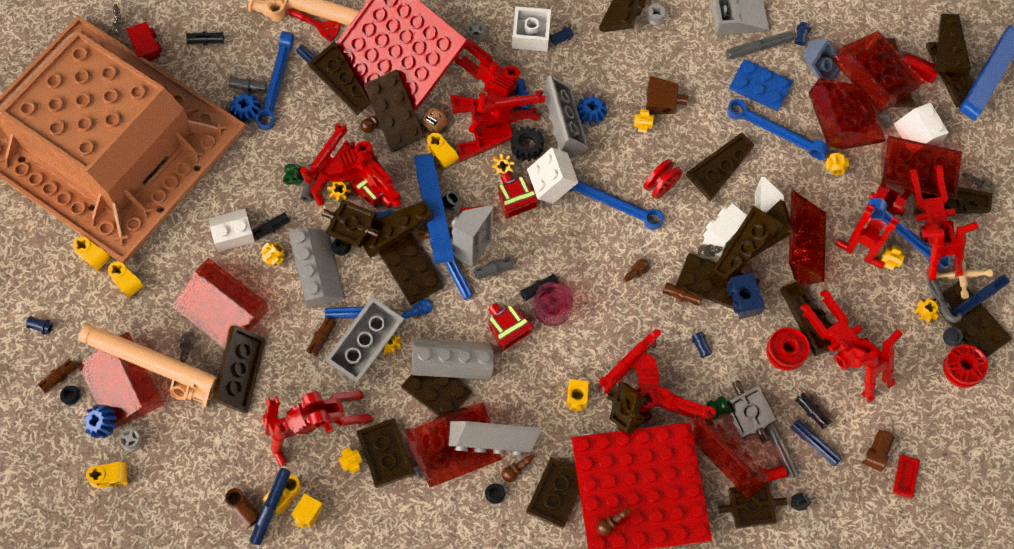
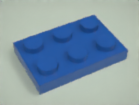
M744 59L729 89L775 111H779L793 81Z

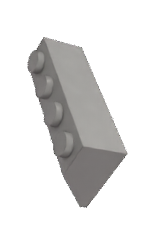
M551 75L548 76L543 92L546 96L545 104L548 106L549 119L554 128L553 134L558 142L557 148L567 152L569 158H572L589 149L570 85Z
M491 205L464 210L460 216L457 215L451 224L453 226L451 234H453L452 248L454 258L473 268L492 240L494 207Z
M307 227L288 232L307 309L345 300L329 235L326 234V231Z
M371 297L325 361L342 375L358 383L402 324L404 318L374 297Z
M412 339V375L490 380L494 369L493 349L490 343Z
M450 421L449 446H455V451H468V448H474V452L486 453L487 449H493V454H505V451H512L511 455L523 456L524 452L532 451L541 433V428Z

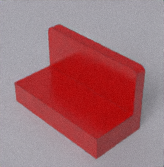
M906 53L902 62L905 73L933 84L938 75V72H933L935 64Z

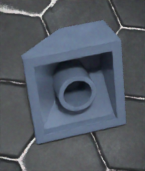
M812 39L803 54L809 67L824 89L829 90L845 63L829 39Z

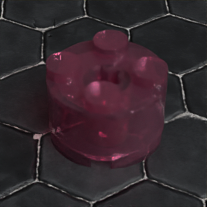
M548 282L538 288L534 298L533 310L536 318L548 327L562 325L571 315L573 295L570 289L561 283Z

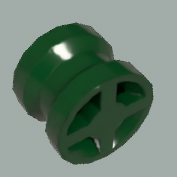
M297 164L285 165L283 182L287 185H300L302 183V177L300 176V169L302 167Z
M723 396L718 397L715 401L710 400L706 403L707 407L711 406L716 411L715 416H713L714 420L718 419L720 415H728L730 413L728 404Z

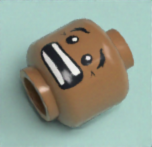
M430 108L423 115L420 122L423 131L430 135L432 133L440 134L447 125L448 120L444 110Z

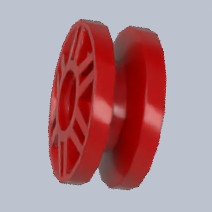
M670 159L657 166L644 183L643 188L647 191L653 190L652 196L656 200L668 192L683 173L679 167L672 169L674 162Z
M790 327L777 330L771 336L766 346V356L769 362L774 367L783 371H792L799 368L810 352L807 337L800 330ZM784 346L789 347L792 352H787Z
M968 344L958 345L953 348L943 362L944 375L948 381L961 388H970L978 384L986 375L988 369L987 358L983 352L977 347ZM961 363L966 364L969 369L963 368Z

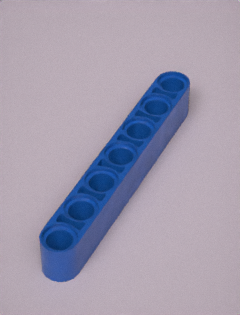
M1009 25L1004 31L959 108L961 113L973 121L982 113L1014 57V26Z
M433 154L414 156V163L416 165L421 199L428 203L435 217L427 222L434 263L454 261L453 248Z

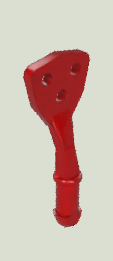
M290 8L287 11L289 16L312 24L318 29L320 35L329 42L339 33L340 23L333 21L320 22L294 8Z

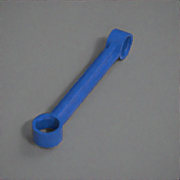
M282 31L280 35L279 51L264 107L256 115L257 125L262 130H270L275 125L273 112L289 51L292 50L294 43V33ZM263 116H270L272 118V121L268 124H261L259 122Z
M734 99L728 105L727 113L732 119L739 120L743 118L807 150L810 156L818 160H824L830 150L829 146L823 141H811L747 109L746 103L743 100ZM738 105L743 109V112L734 113L731 107Z
M578 177V183L569 190L570 192L575 190L644 221L648 229H659L663 223L664 215L660 210L650 209L647 211L588 185L580 181ZM657 215L661 222L652 224L648 221L647 217Z
M872 198L868 201V204L875 207L870 217L881 219L888 225L894 216L887 211V203L880 198ZM899 221L894 230L924 254L930 263L931 247ZM949 256L939 259L937 271L949 267Z

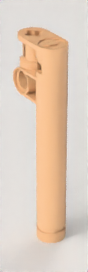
M250 0L248 4L249 12H261L264 16H268L276 22L285 18L289 8H294L298 11L349 26L359 10L326 0Z
M86 323L83 326L78 341L172 379L170 394L175 399H194L203 403V407L206 408L214 393L217 376L109 331L95 327L92 324Z

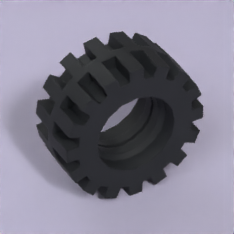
M526 126V129L520 127V130H515V134H512L510 147L517 159L522 158V161H525V159L531 161V159L535 160L537 156L541 155L544 140L539 130L535 131L536 128L534 127L530 129V126ZM523 139H531L534 141L535 146L525 149L519 143Z

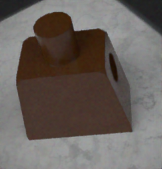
M650 76L646 110H649V115L675 114L677 105L687 106L688 95L678 94L677 83Z

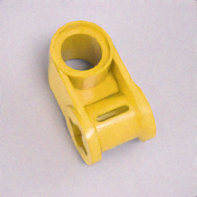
M432 133L428 136L427 150L433 154V158L437 164L439 163L442 166V170L459 160L456 151L446 142L442 135Z
M80 236L73 241V249L89 266H93L97 272L111 258L108 253L86 237Z
M116 261L109 265V275L121 292L126 294L128 299L144 287L141 281L122 262Z
M113 462L92 466L87 470L86 478L95 488L116 487L117 484L127 485V463ZM99 473L98 480H94L96 474Z
M289 476L280 497V503L276 507L275 512L278 515L290 505L302 490V485L296 476ZM290 482L297 483L293 490L287 489V485ZM268 492V493L266 494V496L264 497V499H263L264 502L266 501L269 492Z

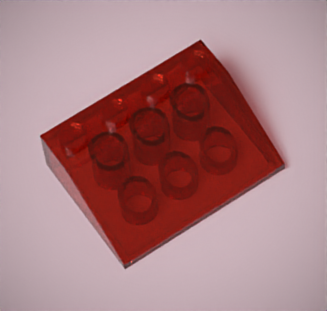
M879 31L843 46L833 60L879 113L891 108L925 83Z
M819 78L808 93L827 147L844 150L885 142V136L865 85Z
M888 135L882 148L881 183L913 190L909 170L916 169L921 192L939 196L935 166L942 165L947 196L950 199L956 200L962 151Z
M792 191L790 221L794 233L790 234L789 264L794 280L799 281L802 285L825 282L826 212L797 192Z
M209 257L194 272L172 305V308L224 349L231 325H237L250 331L269 311L264 300Z
M129 332L120 335L121 337L134 342ZM99 349L78 364L96 405H108L110 409L115 410L114 416L118 417V419L115 420L117 427H113V430L164 406L149 371L143 367Z
M484 402L470 404L404 429L409 447L429 487H434L502 460L501 454H493V449H487L486 453L474 452V448H468V451H455V446H449L450 421L490 423Z
M698 414L694 416L693 438L695 445L748 499L766 485L767 474L761 466H757L753 462L752 457L747 452H743L739 448L738 443L733 438H729L719 424L716 425L712 420Z

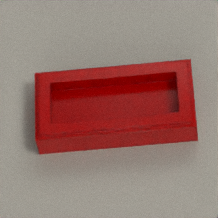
M905 455L899 456L892 493L913 498L920 464L919 459Z

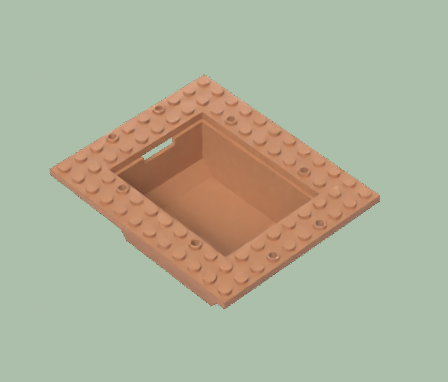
M78 15L0 96V179L125 265L247 127L245 123L145 58H138L134 51ZM165 157H167L168 160L152 176V178L145 185H143L142 182L159 165V163Z

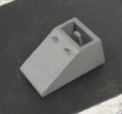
M712 0L711 10L716 36L769 31L763 0Z

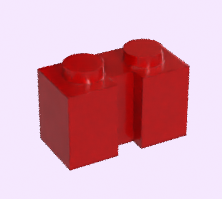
M147 21L126 28L138 58L143 57L148 61H152L161 57L160 52H163L159 41L155 42L154 38L157 36L153 27L149 28Z

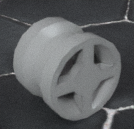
M652 4L648 8L647 21L655 26L662 24L665 8L660 4Z
M478 21L469 23L467 26V38H470L474 43L481 42L484 39V25Z
M129 428L121 432L119 442L126 451L134 452L142 445V438L136 430Z

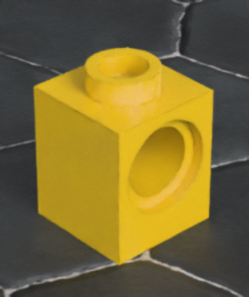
M569 379L566 407H569L572 411L586 409L589 381ZM574 393H579L582 396V398L575 399L572 395Z
M304 493L291 514L293 519H295L294 523L303 529L305 526L311 529L323 510V505Z

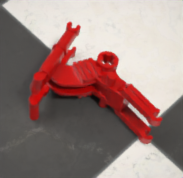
M469 38L464 48L480 60L479 67L466 56L460 59L458 55L454 61L475 78L485 83L483 90L488 92L487 98L485 93L479 94L477 111L481 113L491 112L487 115L475 116L469 131L475 133L479 125L484 124L493 125L524 119L537 121L540 113H536L537 108L511 111V109L516 106L522 107L523 105L544 103L546 96H542L543 91L538 90L536 94L512 97L520 76V70L511 65L506 66L504 69L501 68L497 62L493 61L490 54Z
M337 123L334 127L335 132L327 143L323 145L322 150L310 165V169L308 170L306 167L300 169L306 184L312 183L317 174L320 173L310 188L318 206L325 203L320 193L329 181L340 182L349 180V182H352L351 180L355 181L356 178L359 179L360 177L365 179L370 187L375 185L391 201L394 207L401 206V196L394 190L392 185L394 181L380 167L370 142L361 141L355 146L354 142L349 144L348 140H346L334 158L330 157L332 151H335V147L347 133L346 125L341 127L340 123Z
M942 165L935 166L939 197L922 199L917 170H909L916 208L923 212L915 214L916 221L924 220L925 222L924 226L919 227L920 238L925 243L932 244L929 269H926L928 281L936 280L938 262L944 256L955 255L952 267L953 271H955L954 275L955 277L963 276L962 263L966 245L965 234L979 229L978 223L973 222L964 226H957L955 234L953 221H948L947 219L949 216L956 215L955 209L944 208L948 201Z
M887 174L882 178L876 194L871 192L869 199L880 198L887 203V211L894 216L887 225L881 219L871 218L870 216L875 207L868 204L848 240L849 244L839 238L835 242L836 246L852 254L858 243L870 248L864 261L880 269L883 268L885 262L875 257L878 256L899 222V219L895 218V214L903 216L906 209L903 207L913 190L912 187L907 186L903 194L887 187L886 185L891 177ZM867 221H869V223H868V225H867V227H866V229H865L864 226H865V224L867 223ZM882 228H883V229H885V230H884L883 234H882L881 237H880V236H878V235H879L880 231H881Z
M824 290L820 295L824 297L822 299L838 320L837 323L826 329L807 303L802 305L800 309L804 310L803 315L809 320L821 338L830 340L831 344L828 345V349L831 352L837 349L838 353L834 355V359L843 370L848 369L850 366L851 368H860L862 365L866 366L864 377L865 391L861 395L863 398L866 397L867 402L870 403L875 399V385L877 384L875 381L878 374L883 372L881 380L883 383H887L888 388L896 383L893 378V345L903 334L900 330L896 329L883 342L881 352L870 342L869 338H859L857 334L863 331L862 327L857 325L851 329L848 326V317L834 301L831 293L828 290Z
M659 329L650 332L621 361L619 360L618 364L605 377L599 380L598 389L605 387L604 395H607L610 389L633 368L637 374V391L644 396L643 399H648L647 405L643 404L640 412L648 413L653 408L659 407L669 412L701 421L702 423L705 422L707 417L711 421L716 414L715 409L711 406L706 407L680 398L671 393L669 389L659 386L660 375L656 361L651 355L647 354V350L650 347L654 348L657 346L656 340L661 335Z
M356 390L334 393L329 399L324 400L318 391L310 392L301 398L302 403H298L293 408L287 410V416L281 419H277L280 405L278 396H275L272 400L270 398L266 399L268 407L265 415L262 416L266 436L271 435L272 437L270 449L279 466L287 464L281 452L285 438L297 434H309V432L324 426L326 433H331L334 431L331 423H336L341 427L373 422L372 415H369V413L346 416L341 402L357 401L365 398L363 392Z

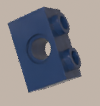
M753 272L731 277L726 288L728 295L732 296L733 310L735 314L738 313L739 319L762 314L765 305ZM740 294H746L748 299L742 298Z

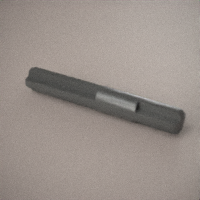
M787 31L726 50V56L731 60L793 41V34L791 31Z
M775 423L765 429L766 434L781 465H784L786 468L787 477L789 479L794 478L799 472Z

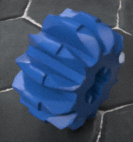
M240 92L239 97L234 95V101L229 103L230 114L242 122L246 119L250 123V118L256 120V115L261 107L255 95L251 96L249 92L246 95Z
M593 94L591 98L586 95L584 99L579 100L577 110L579 117L582 118V123L589 121L588 124L591 126L592 122L598 125L599 121H604L607 108L606 102H602L601 97L596 99Z
M103 404L93 405L92 408L87 409L88 415L84 416L86 422L83 424V426L87 427L85 433L91 434L93 438H108V435L114 434L113 427H117L115 420L118 419V417L114 416L115 410Z

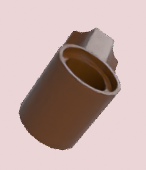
M878 430L871 448L866 453L867 457L862 464L879 472L883 471L889 458L887 455L895 438L892 433L886 430Z
M232 488L228 490L225 495L228 506L235 512L247 529L257 523L260 514L240 489ZM240 495L241 499L238 503L233 504L230 502L232 496Z

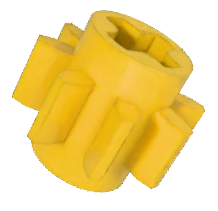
M640 109V113H635L633 127H638V132L647 133L648 128L652 129L653 115H649V110Z
M500 152L498 158L496 156L493 157L496 163L492 164V168L497 169V175L499 173L505 174L508 171L513 172V168L510 165L515 164V160L509 159L510 154L506 156ZM501 161H504L506 164L505 168L500 164Z
M833 153L825 162L826 170H831L832 175H842L845 173V170H848L849 159L844 158L842 153Z
M341 181L331 182L332 187H327L328 191H332L329 198L335 197L336 202L340 198L346 200L345 193L350 194L351 190L346 189L349 183L346 182L344 184ZM336 187L338 189L343 188L342 193L335 192Z
M267 242L262 247L261 257L266 264L274 265L276 263L279 265L284 260L285 250L281 244L277 242L270 244Z
M894 245L890 249L885 248L881 257V261L885 262V268L893 270L894 267L899 268L905 257L901 253L902 248Z
M927 298L925 302L921 300L918 302V308L915 310V313H919V320L924 319L929 323L931 318L936 320L939 317L937 314L939 313L937 301Z
M395 333L390 339V342L393 344L389 345L387 343L383 348L384 355H387L388 352H392L395 355L396 348L401 349V345L398 343L401 341L400 336L396 337Z
M350 447L342 450V457L338 458L344 472L350 470L351 474L359 471V464L363 463L357 449L351 451Z

